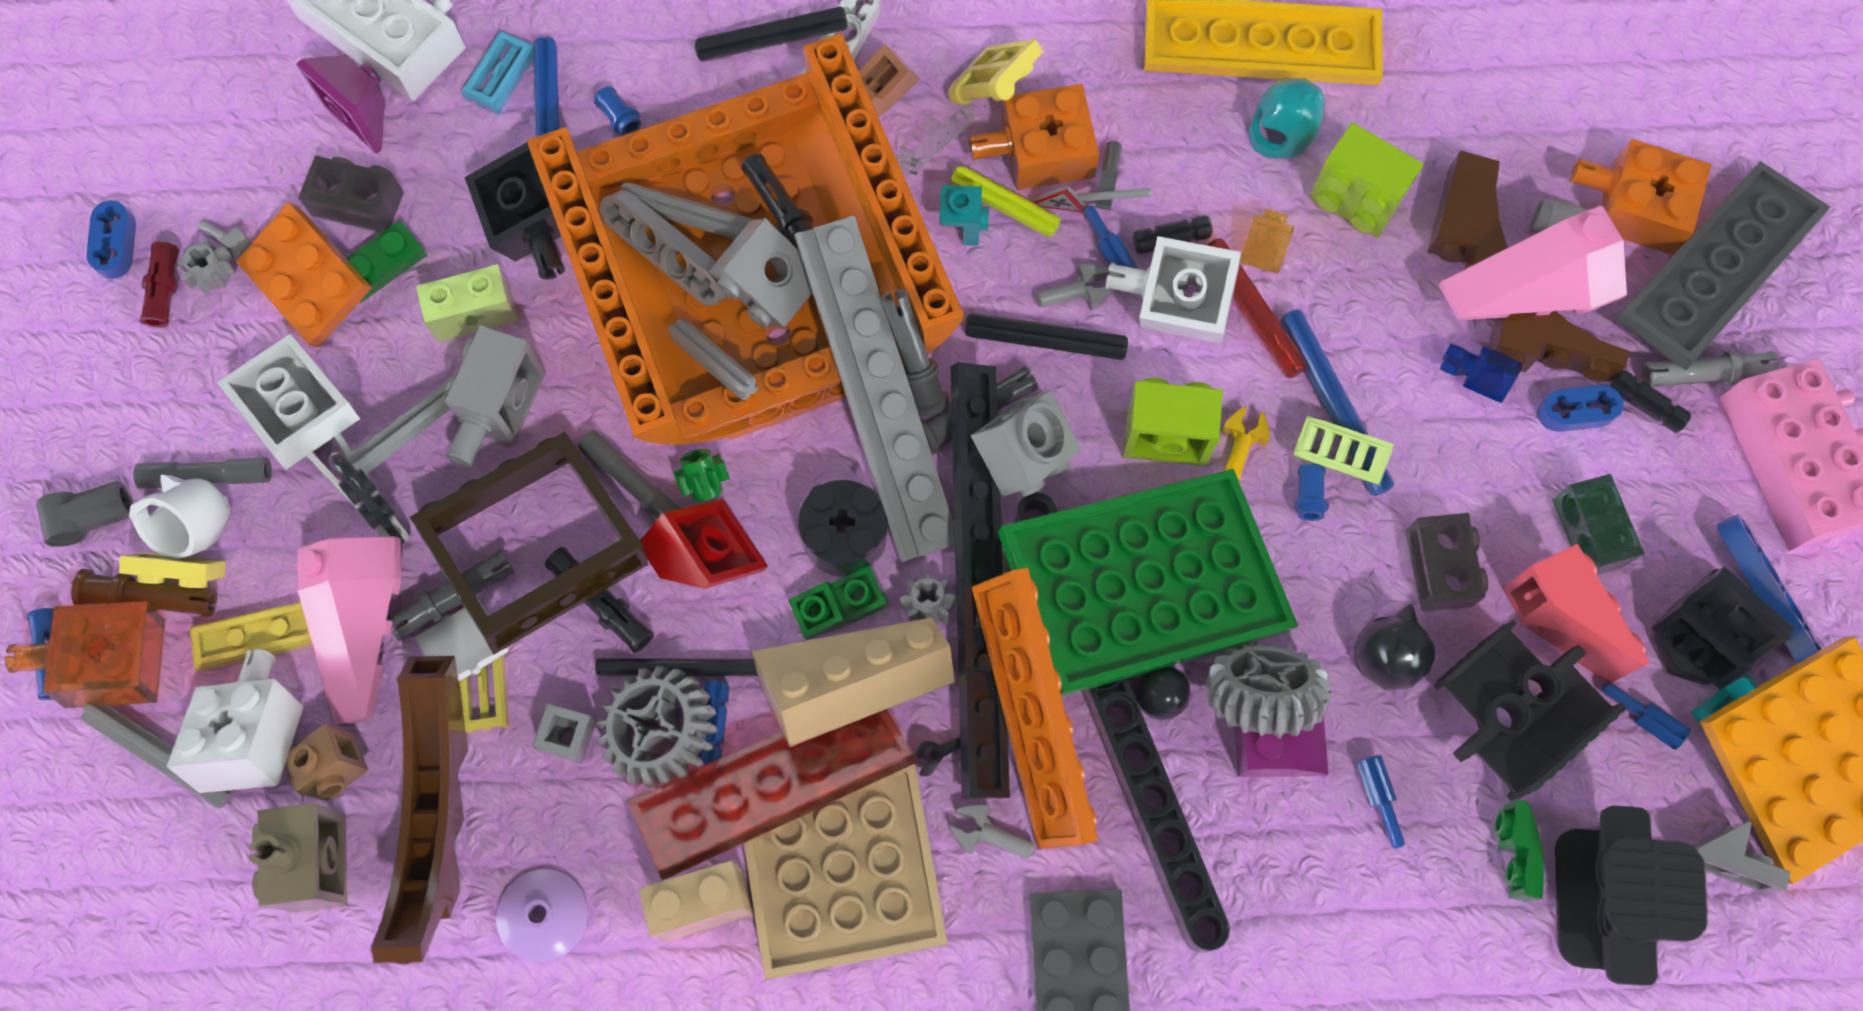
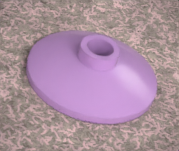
M537 869L527 872L515 879L506 888L499 901L496 914L499 936L506 948L523 960L543 963L559 959L575 948L584 935L589 916L587 899L580 885L565 873L552 869ZM542 905L546 909V917L542 922L535 923L531 917L532 911L535 907Z

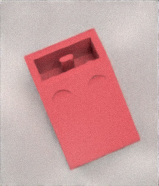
M1578 544L1530 566L1502 588L1526 628L1563 653L1579 644L1586 651V655L1578 663L1605 682L1612 683L1650 664L1645 656L1646 650L1642 640L1638 635L1630 631L1621 616V607L1617 599L1605 590L1597 577L1595 563L1587 554L1582 552Z

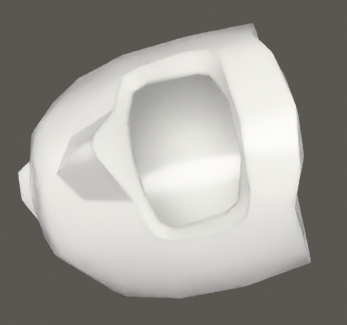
M161 475L162 492L140 498L131 505L129 517L140 538L150 549L159 555L177 560L206 550L214 544L224 531L231 513L227 496H223L211 482L200 478L183 480L172 475ZM149 505L159 506L157 510L148 514L147 508Z

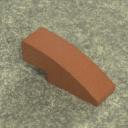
M886 44L859 70L878 117L884 114L920 80L903 59Z

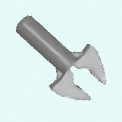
M1079 264L1077 270L1079 277L1076 282L1038 291L1036 293V302L1040 307H1046L1082 298L1088 301L1090 311L1101 306L1113 291V289H1106V286L1094 288L1089 285L1092 281L1107 279V275H1109L1108 269L1092 264Z
M969 805L956 810L957 814L975 820L977 827L981 829V831L975 830L971 833H965L961 829L950 826L954 839L969 854H973L975 845L986 842L1026 859L1032 855L1034 851L1033 841L991 825L987 817L990 806Z

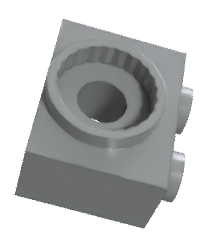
M766 218L750 221L709 270L718 280L716 286L719 290L733 300L738 298L748 308L746 313L750 319L763 328L785 327L812 294L799 250ZM768 260L775 267V277L772 281L768 280L764 272V267Z
M1051 389L1021 399L971 435L1002 496L1020 492L1022 496L1035 493L1045 486L1044 478L1054 476L1070 466L1067 460L1081 450Z

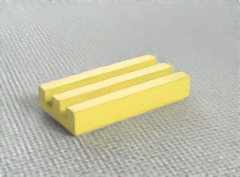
M504 655L492 662L496 717H491L487 665L481 668L480 673L477 674L480 719L474 720L471 675L459 681L466 734L473 733L474 730L487 731L495 727H510Z

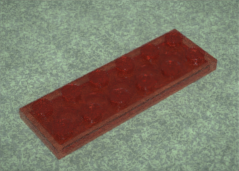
M885 709L791 747L783 732L780 731L693 770L682 778L673 779L626 801L660 879L663 881L915 764L914 753L888 710Z

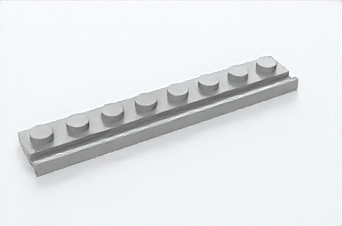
M855 215L814 227L805 232L795 233L794 237L873 482L885 511L886 522L899 562L902 563L954 546L955 525L886 311L881 303V296Z

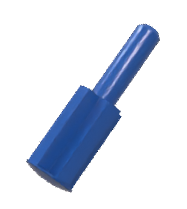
M1093 205L1085 207L1083 213L1100 239L1097 247L1108 266L1111 263H1115L1116 265L1138 269L1119 235L1110 234Z
M1606 682L1602 686V693L1617 703L1622 702L1628 711L1637 716L1634 723L1673 750L1678 749L1688 738L1691 729L1652 702L1648 705H1643L1611 682Z
M1382 755L1363 758L1356 762L1370 805L1371 807L1378 806L1392 847L1395 849L1403 847L1405 841L1391 803L1397 800Z

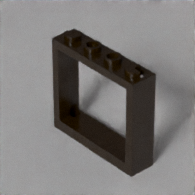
M566 432L554 438L544 439L534 449L517 458L504 461L494 471L479 479L464 483L459 490L439 501L426 504L419 512L410 516L421 539L493 655L649 565L642 543ZM568 464L619 538V541L487 616L438 538V535Z

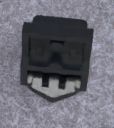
M1724 566L1720 569H1714L1696 587L1675 601L1651 628L1656 632L1654 641L1668 674L1702 685L1714 684L1720 690L1750 671L1757 659L1788 640L1795 630L1791 624Z

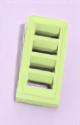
M1307 416L1293 455L1298 460L1319 464L1326 469L1380 485L1394 444ZM1318 431L1324 432V436L1318 453L1315 454L1311 450ZM1337 436L1342 439L1335 459L1332 460L1328 458L1334 438ZM1352 442L1359 443L1353 463L1350 466L1345 464ZM1369 447L1377 450L1368 472L1361 468Z

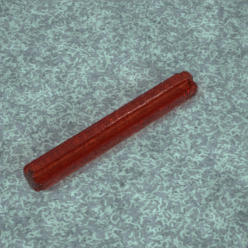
M1221 238L1214 239L1206 245L1230 250L1226 242ZM1239 265L1233 299L1285 377L1294 378L1300 375L1307 368L1306 361L1242 266Z

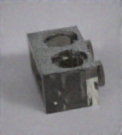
M315 155L298 199L312 217L382 233L392 226L404 191L395 179L394 174L384 167L371 165L368 168L355 165L348 159L339 156H333L332 159ZM339 184L336 188L330 190L331 187ZM378 193L375 197L367 199L370 195Z
M1469 513L1418 517L1406 529L1421 612L1473 607L1486 597L1488 577L1485 569L1479 565L1477 555L1480 545L1479 533L1475 526H1471ZM1437 534L1447 536L1452 541L1453 549L1443 547L1438 541ZM1451 575L1458 579L1461 584V591L1451 589L1446 583L1445 576Z

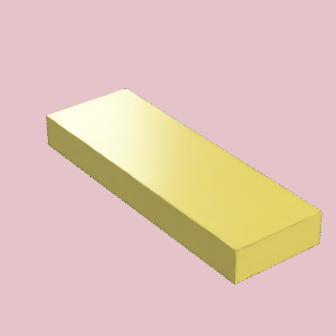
M301 602L189 627L194 669L200 672L244 662L248 650L261 649L276 655L312 646Z

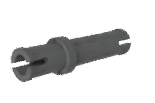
M501 549L461 573L474 595L506 576L515 573L509 562L492 570V568L507 560ZM448 581L430 592L426 589L418 593V599L387 615L386 620L393 621L392 627L404 620H408L393 629L392 633L398 641L431 620H434L435 623L442 620L443 613L461 603Z

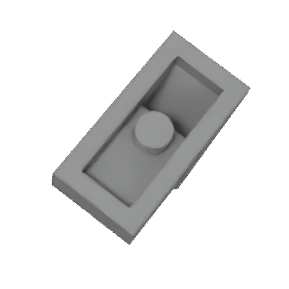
M1751 821L1731 825L1692 845L1702 856L1705 872L1763 893L1787 890L1790 871L1773 866L1774 860L1770 857L1746 852Z

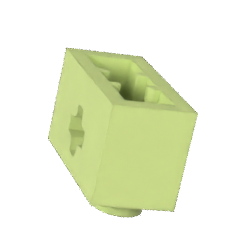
M498 264L416 286L424 323L438 343L476 333L480 325L491 329L518 321L510 285Z

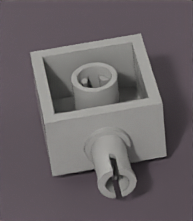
M480 325L474 338L471 337L466 342L463 350V363L457 375H453L450 378L445 390V403L461 424L449 451L445 455L450 461L471 468L484 437L511 446L515 445L546 374L527 340Z

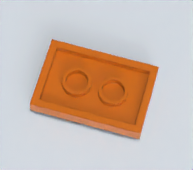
M290 202L285 204L236 261L309 345L315 347L322 345L372 288L298 205Z

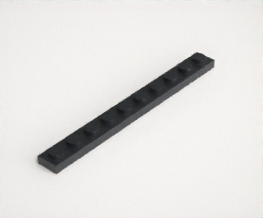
M957 362L950 367L961 796L962 799L1010 798L1008 729L972 591L973 586L1003 574L1002 543L998 535V531L1001 528L1000 491L971 437L979 429L998 417L996 366Z

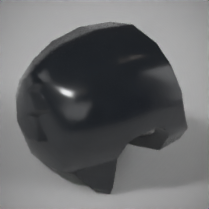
M1411 604L1405 606L1394 616L1379 617L1371 620L1360 631L1354 646L1355 661L1364 677L1385 691L1408 689L1429 674L1435 661V645L1427 631L1419 624L1414 607Z

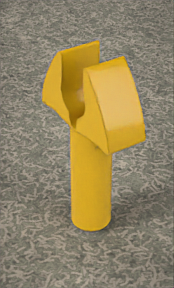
M1248 406L1235 412L1222 429L1223 433L1231 434L1234 439L1225 471L1234 469L1239 481L1250 447L1255 443L1265 447L1270 436L1268 422L1263 411L1258 416L1255 429L1245 434L1242 420Z

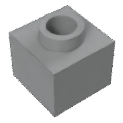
M547 703L532 747L541 753L582 764L597 721L590 715ZM567 730H574L572 742L570 744H563L561 740L563 733Z

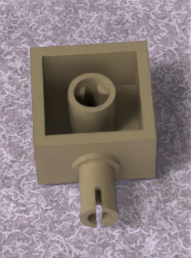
M316 803L258 810V823L253 826L252 842L249 845V850L257 851V854H249V858L254 864L258 865V871L254 872L252 879L253 893L255 898L258 899V906L288 912L347 906L346 815Z

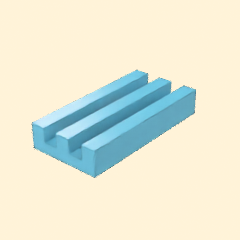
M499 31L461 91L464 100L468 102L476 101L478 106L484 109L487 106L491 112L499 114L534 59V45ZM507 45H511L502 61H499L494 70L492 71L493 75L490 78L487 85L485 86V88L483 89L482 93L479 92V89L483 85L484 81L490 74L491 70L495 66L496 62L502 55Z

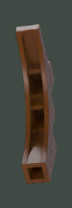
M1462 150L1459 151L1447 172L1427 250L1428 253L1438 255L1447 262L1466 263L1465 269L1508 248L1498 215L1496 187L1500 161ZM1552 311L1549 315L1535 316V312L1510 314L1506 318H1495L1485 361L1498 364L1499 368L1508 372L1522 371L1525 373L1536 361H1541L1546 367L1579 372L1587 379L1593 381H1611L1627 366L1630 351L1595 338L1567 321L1557 311Z
M455 656L409 657L397 678L403 737L401 821L390 890L381 922L371 945L373 964L395 963L404 965L412 962H423L440 919L450 918L460 894L454 843L464 822L458 772L468 752V744Z

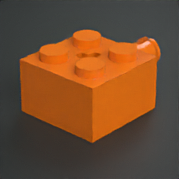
M1083 83L1014 94L1010 99L1003 100V131L969 135L972 161L1007 155L1010 158L1017 190L1095 178L1099 151Z
M1631 139L1614 160L1611 168L1579 157L1572 169L1569 182L1603 192L1601 205L1604 207L1622 239L1673 255L1694 234L1712 164Z

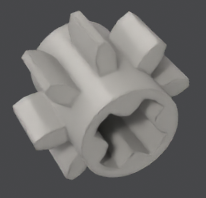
M205 240L203 244L188 245L183 259L177 261V264L186 272L181 279L190 288L197 286L207 295L210 290L227 288L226 284L230 279V275L236 273V270L228 262L232 256L223 246L216 249L209 240Z
M925 573L924 578L917 582L908 580L907 590L909 595L901 596V609L910 610L908 622L932 617L936 624L940 621L947 624L949 622L947 609L955 607V595L946 594L948 580L943 579L939 582L931 578L929 573Z

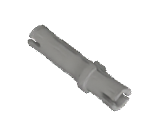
M1735 351L1725 352L1720 357L1697 358L1687 370L1672 360L1646 361L1642 367V377L1650 376V379H1644L1643 382L1651 387L1723 381L1726 385H1734L1740 382V380L1778 370L1779 363L1769 364V361L1778 359V356L1773 351L1739 355Z

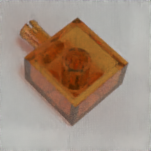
M148 601L54 606L49 642L8 645L5 652L7 654L14 653L15 656H5V666L9 673L46 670L43 692L64 708L85 707L87 704L100 706L157 703L165 619Z

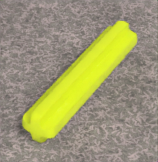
M958 166L953 172L950 180L951 185L982 187L981 202L1046 237H1053L1061 223L1060 217L965 166Z

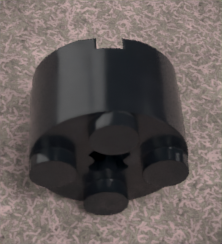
M835 480L813 487L802 504L798 526L804 550L810 560L826 574L845 577L868 565L871 566L883 554L887 542L886 517L883 505L873 489L855 481ZM841 524H849L845 534L837 532Z

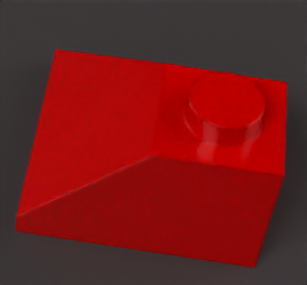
M724 499L662 513L640 539L647 560L659 578L703 589L760 573L768 568L767 563Z

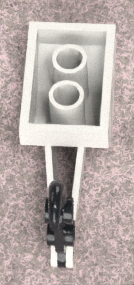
M291 334L217 382L285 470L308 457L353 504L372 529L377 530L381 537L401 538V545L411 539L394 517L395 512L378 493L377 488L361 468L356 470L345 457L352 451L340 433L359 421L360 418ZM333 438L345 454L344 456L342 453L335 452L329 457V464L341 482L313 454L315 450Z

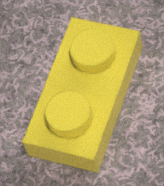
M145 552L120 556L119 573L137 575V582L160 584L165 583V578L180 579L179 586L188 588H205L208 586V581L225 578L226 560L184 557L177 560L163 557L156 553Z

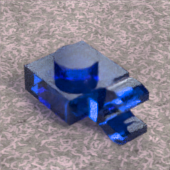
M1449 344L1442 357L1444 361L1440 369L1454 376L1465 375L1463 387L1502 404L1521 372L1523 363L1485 346L1482 347L1477 356L1458 345Z

